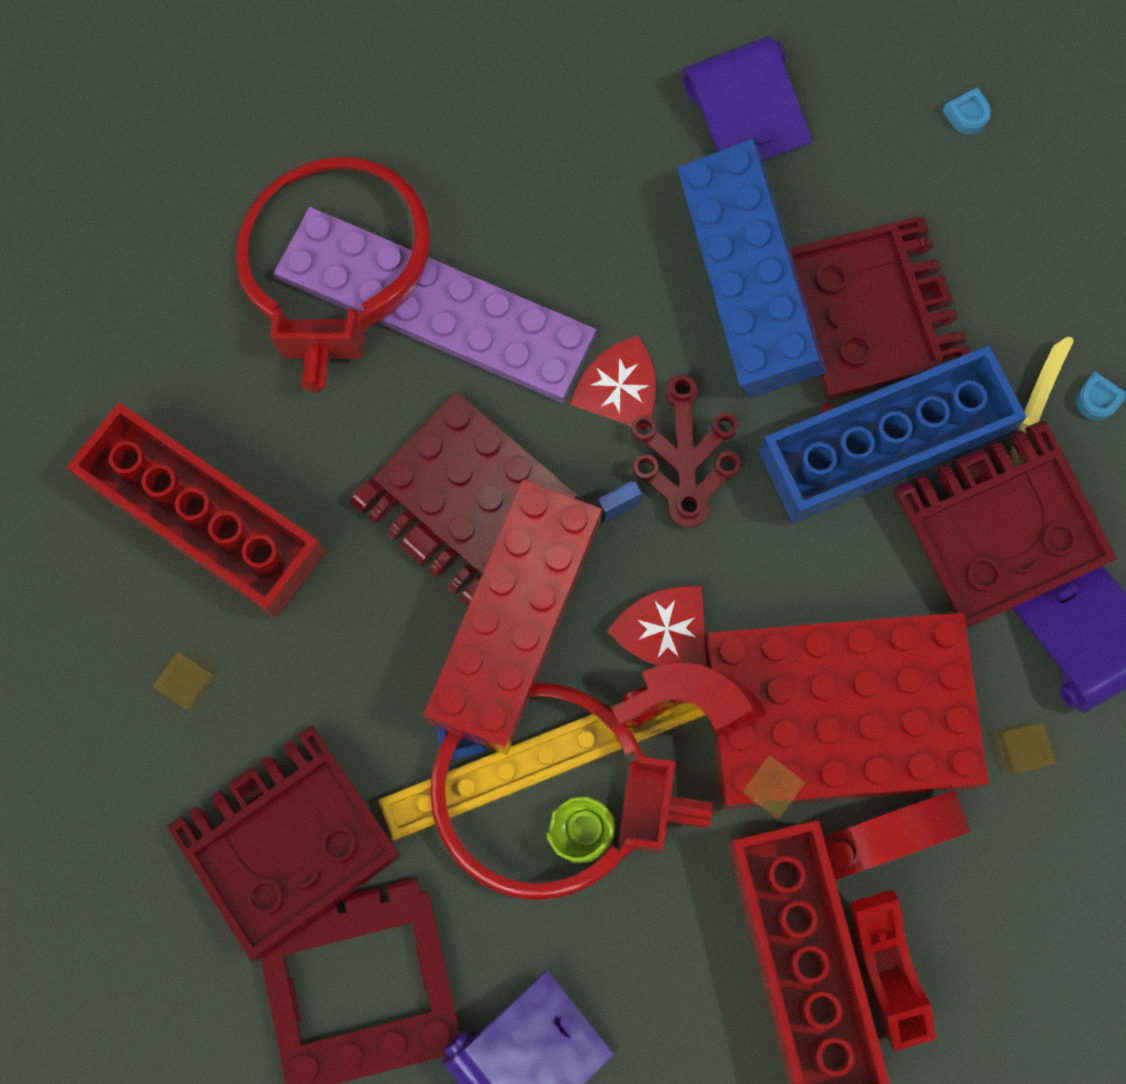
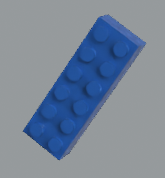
M754 140L745 141L677 167L742 390L751 399L827 373L764 161Z
M990 345L767 435L763 439L759 454L792 524H795L1015 432L1027 417Z

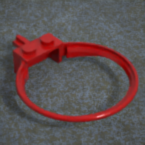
M329 157L300 165L273 181L255 200L242 223L236 249L238 276L251 302L266 318L272 321L270 339L284 358H304L301 384L303 390H311L313 393H320L321 390H326L329 359H362L365 331L394 312L412 293L423 274L429 255L430 227L427 213L416 191L398 173L377 162L356 157ZM326 170H357L372 174L388 184L391 183L407 202L414 221L413 251L402 273L384 290L361 303L364 308L363 311L357 312L356 309H348L347 319H288L279 303L268 297L259 288L250 269L248 257L250 233L263 205L286 183L292 184L303 177Z
M536 683L531 697L562 699L588 710L609 728L625 755L633 753L634 761H630L618 840V848H621L620 852L612 846L595 864L583 872L561 881L535 884L519 882L500 876L479 863L466 850L457 837L448 814L446 803L447 773L454 751L463 737L451 732L446 734L440 745L432 770L430 785L432 814L437 831L449 854L468 875L482 885L501 894L520 899L550 900L578 893L603 879L630 852L637 850L661 854L664 849L667 822L709 829L712 818L713 802L671 796L676 761L646 757L628 726L618 724L611 708L582 691L559 684Z

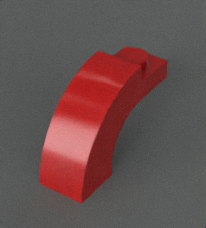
M669 663L642 672L648 689L641 687L627 693L623 697L624 702L612 709L619 725L636 728L675 706L693 703L706 713L715 731L732 734L767 715L758 698L740 681L717 670L693 663Z
M954 790L825 836L824 841L834 878L838 880L967 834L971 830Z
M892 889L851 901L855 925L851 927L855 949L871 1001L891 1048L896 1052L937 1039L931 1003L920 985L908 951L899 898Z

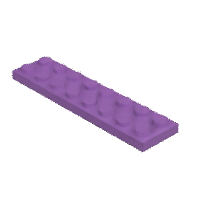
M309 207L279 262L274 275L277 280L346 310L356 309L357 312L364 310L361 303L384 290L402 273L410 260L412 250ZM429 257L423 274L412 293L394 312L377 322L561 403H564L595 339L597 330Z

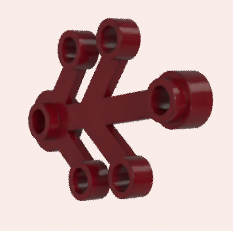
M681 374L672 377L668 381L665 390V400L675 410L677 448L656 431V423L649 416L642 415L635 418L631 427V435L634 440L639 443H645L678 472L679 487L658 471L657 460L648 454L641 455L635 460L633 474L636 479L641 482H647L669 501L668 513L675 524L684 528H694L702 524L708 516V499L727 479H732L737 475L741 462L739 457L733 452L721 453L716 459L715 470L697 487L695 471L724 440L734 437L738 428V421L730 413L717 415L712 429L693 447L691 406L694 405L697 399L698 386L693 378ZM679 384H684L689 388V392L684 395L678 394L675 391V387ZM727 421L732 425V430L723 432L718 428V423ZM640 424H646L651 428V432L642 435L637 432L636 427ZM723 460H730L733 462L735 469L725 471L721 468L720 463ZM641 463H649L653 467V471L649 474H643L639 471L638 466ZM689 500L695 503L697 509L693 512H686L682 509L681 504Z

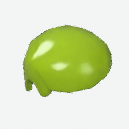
M589 796L570 798L552 812L547 840L557 855L573 863H591L601 858L610 848L615 831L614 817L609 809L596 799Z

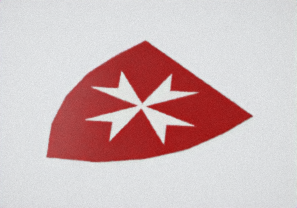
M639 336L616 343L600 354L583 373L576 386L570 405L632 426L634 419L639 416L646 415L651 417L656 397V376L650 354ZM640 424L636 428L646 431L647 425Z
M702 586L665 589L643 597L623 611L607 630L624 649L646 662L658 666L669 663H693L707 667Z

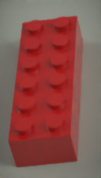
M120 402L117 403L66 466L80 482L274 619L278 617L326 554L319 540Z
M522 479L423 714L428 724L506 755L508 754L600 527L601 508Z
M819 820L733 840L728 844L788 1083L890 1084Z

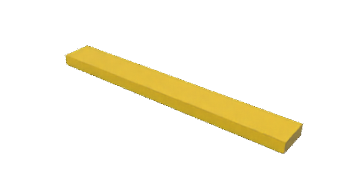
M621 703L616 704V705H614V706H611V707H609V708L613 709L614 707L620 705ZM686 703L675 706L636 728H628L633 733L637 743H640L707 715L697 705ZM591 714L511 746L507 755L496 752L449 771L446 780V803L449 817L452 819L618 752L622 748L609 728L595 715ZM431 779L378 800L394 842L435 825L430 796Z

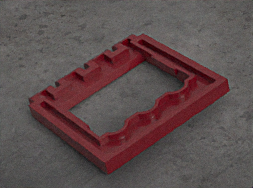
M417 877L387 884L389 901L384 903L382 902L378 886L350 893L344 898L347 912L340 913L338 903H336L261 957L285 1084H340L447 1055L443 1050L444 1047L461 1031L430 892H420ZM413 923V930L417 941L415 946L424 990L428 991L432 1012L304 1045L299 1022H302L294 977H290L286 955Z

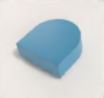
M978 87L946 103L942 110L952 126L960 133L967 135L981 132L991 116V107Z
M1094 371L1078 391L1076 405L1084 417L1093 421H1102L1109 418L1119 408L1126 398V392Z

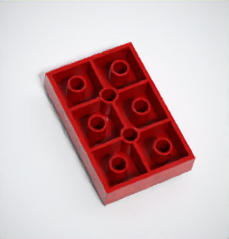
M964 612L708 632L705 639L707 667L740 681L758 698L767 712V715L732 734L715 731L713 727L721 810L951 792L954 790H976L989 784Z

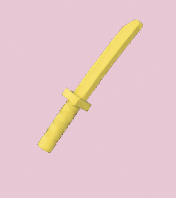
M1066 337L1052 347L1024 413L1027 418L1017 428V431H1024L1026 434V427L1039 421L1059 371L1074 342L1072 337ZM1012 445L1009 457L1014 467L1024 464V462L1019 458L1016 449Z

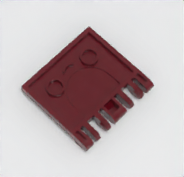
M914 217L790 248L827 373L819 375L827 401L892 385L971 353L969 346H961L967 342L963 331L936 336L933 330L942 326H948L959 318L955 308L941 310L953 303L945 276L929 277L941 270L938 260L933 259L915 264L910 263L909 258L923 255L934 248L930 237H926L929 234V230L924 217Z
M456 391L372 479L366 481L356 491L350 503L363 514L367 513L374 506L368 517L374 524L382 521L397 504L402 506L406 511L390 525L386 535L392 540H397L416 520L420 523L402 540L400 547L423 566L446 545L448 548L439 555L429 568L428 572L434 577L443 574L457 557L461 558L467 565L451 579L447 589L453 594L458 593L478 573L480 576L473 580L459 598L469 607L522 479L577 499V494Z
M1044 420L1027 426L1026 434L1020 430L1012 433V443L1019 458L1024 462L1022 465L1014 467L1001 442L995 441L988 444L989 454L996 468L1001 473L1000 475L997 474L987 453L982 448L955 459L954 467L962 484L967 489L965 491L962 490L950 466L945 464L938 467V477L946 493L950 496L948 499L940 502L931 482L923 475L914 478L917 492L909 481L892 489L894 498L901 512L907 518L953 612H964L966 629L1117 560L1061 448Z
M313 725L298 734L300 740L313 757V760L309 763L293 740L284 745L285 752L299 768L286 778L284 776L281 766L270 755L261 761L276 784L272 789H269L254 766L228 783L230 790L243 808L242 810L236 812L221 790L212 795L214 805L226 819L225 822L215 829L210 823L208 815L198 805L190 810L189 814L203 835L202 838L198 837L191 824L183 815L167 826L247 957L254 963L402 857Z

